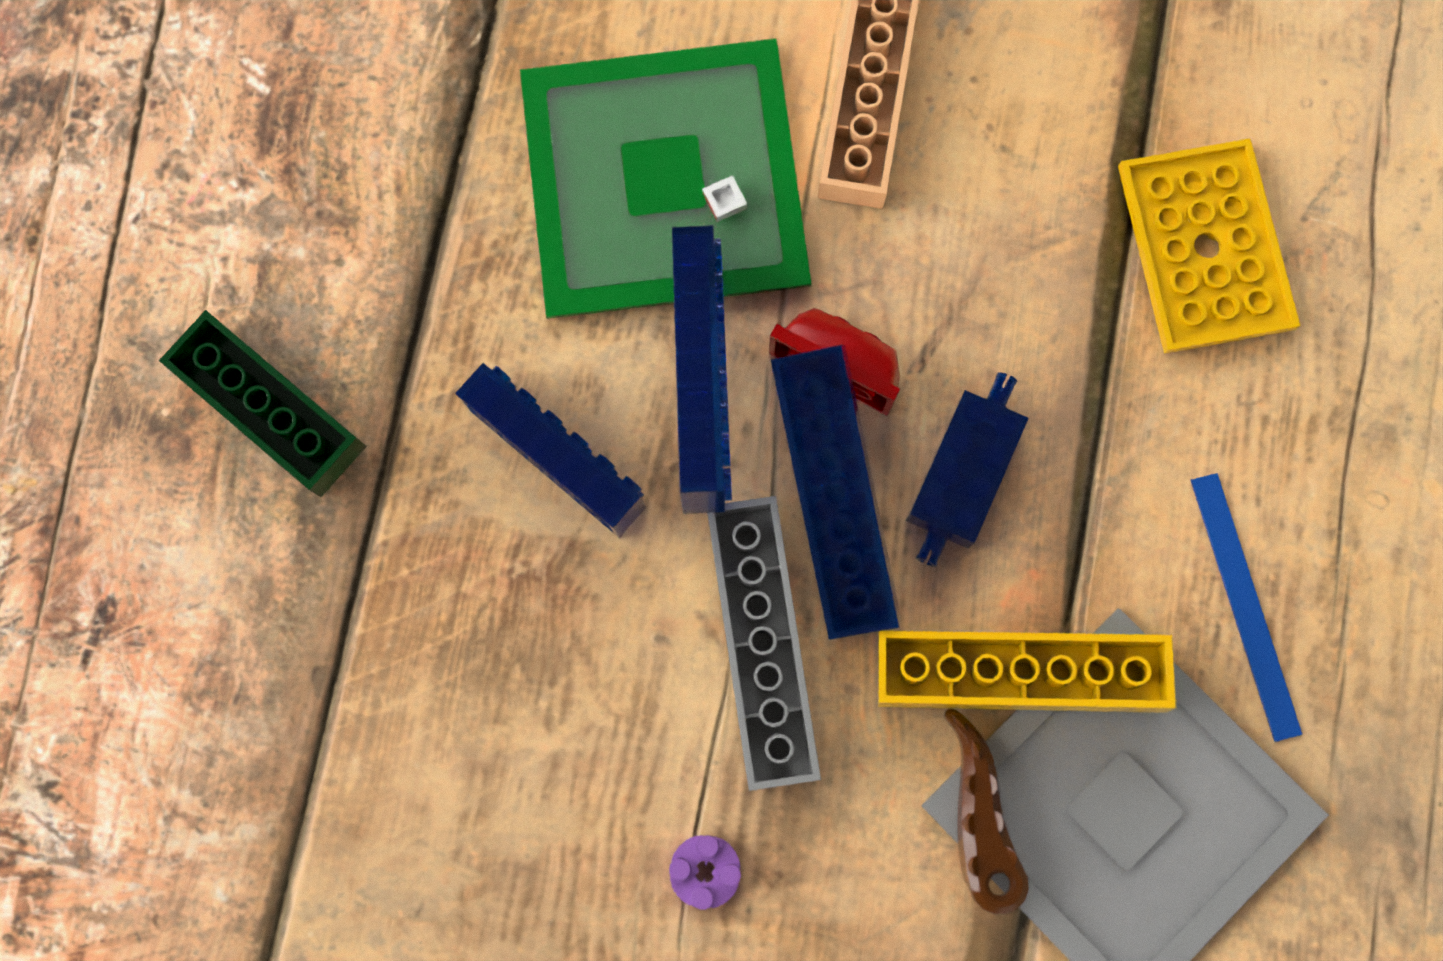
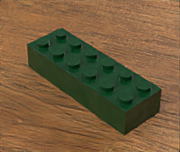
M207 310L197 318L159 359L160 363L309 491L320 497L328 491L367 447Z

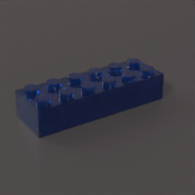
M482 363L455 393L456 396L471 413L620 538L646 508L642 499L644 494L641 492V487L628 476H625L623 480L617 476L618 472L614 469L615 466L602 454H599L597 457L593 456V451L588 447L589 444L574 431L571 435L567 434V429L562 425L563 422L550 410L547 409L542 413V408L536 403L537 400L522 387L519 391H516L517 387L510 381L511 378L498 366L490 369L486 364Z

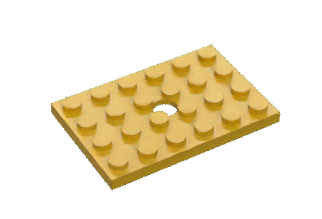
M1251 138L1120 162L1118 165L1120 178L1164 354L1293 331L1301 326ZM1200 235H1207L1210 239L1217 241L1219 244L1218 254L1211 258L1199 255L1195 250V239Z

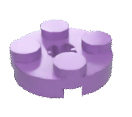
M697 835L687 839L675 851L669 867L672 888L683 902L697 909L705 910L723 905L734 895L741 878L740 860L736 851L727 841L716 836ZM705 861V865H707V862H711L715 867L711 872L714 878L706 882L705 878L701 881L696 877V874L699 872L697 864Z

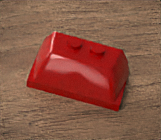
M817 308L799 314L785 328L776 324L770 334V355L888 416L900 391V388H898L900 371L897 351L882 342L877 336L852 326L841 317L832 316Z

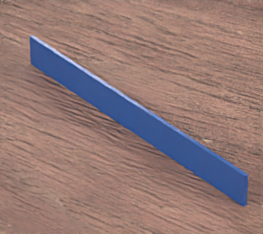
M1218 473L1192 479L1190 481L1274 742L1303 735Z

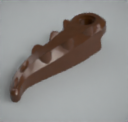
M947 709L944 712V718L956 733L961 748L957 832L964 882L967 883L974 901L982 909L993 914H1008L1017 910L1024 903L1029 891L1028 876L1012 844L1003 817L993 756L982 735L974 725L957 710ZM997 873L1004 874L1009 880L1008 890L1001 895L994 894L989 887L991 877Z

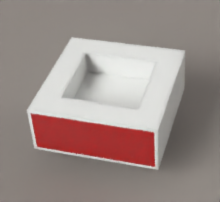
M733 175L703 189V195L717 222L747 209V202Z

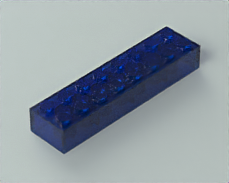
M713 225L672 227L679 479L683 514L725 512V501L732 500L731 468H724L731 467L730 440L729 434H726L729 433L721 238L714 239Z
M845 344L772 359V370L829 640L899 628L901 615Z

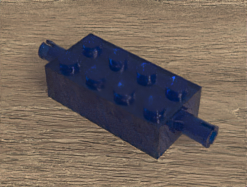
M998 372L996 374L987 399L964 390L905 521L928 531L922 547L916 556L918 561L924 563L931 551L932 553L926 564L928 566L937 567L947 540L965 548H970L975 543L1027 424L1028 417L1006 407L1011 393L1017 384L1016 378L1010 376L1003 388L1002 385L1006 379V373Z

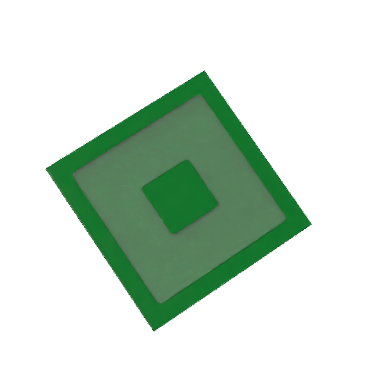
M777 38L520 69L547 319L809 287L812 285ZM733 175L747 202V209L717 222L703 195V189Z

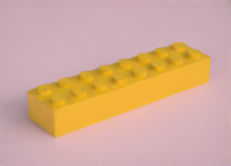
M879 631L878 707L1167 713L1176 708L1172 635Z

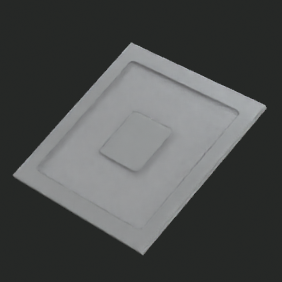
M1118 608L1093 634L1145 633ZM1175 663L1176 708L1167 713L1016 710L985 741L991 751L996 767L1000 802L1005 824L1015 851L1028 876L1029 891L1024 903L1019 908L1070 961H1191L1329 816ZM961 766L921 805L957 844V813ZM997 873L991 877L1004 893L1008 890L1009 880L1004 874Z

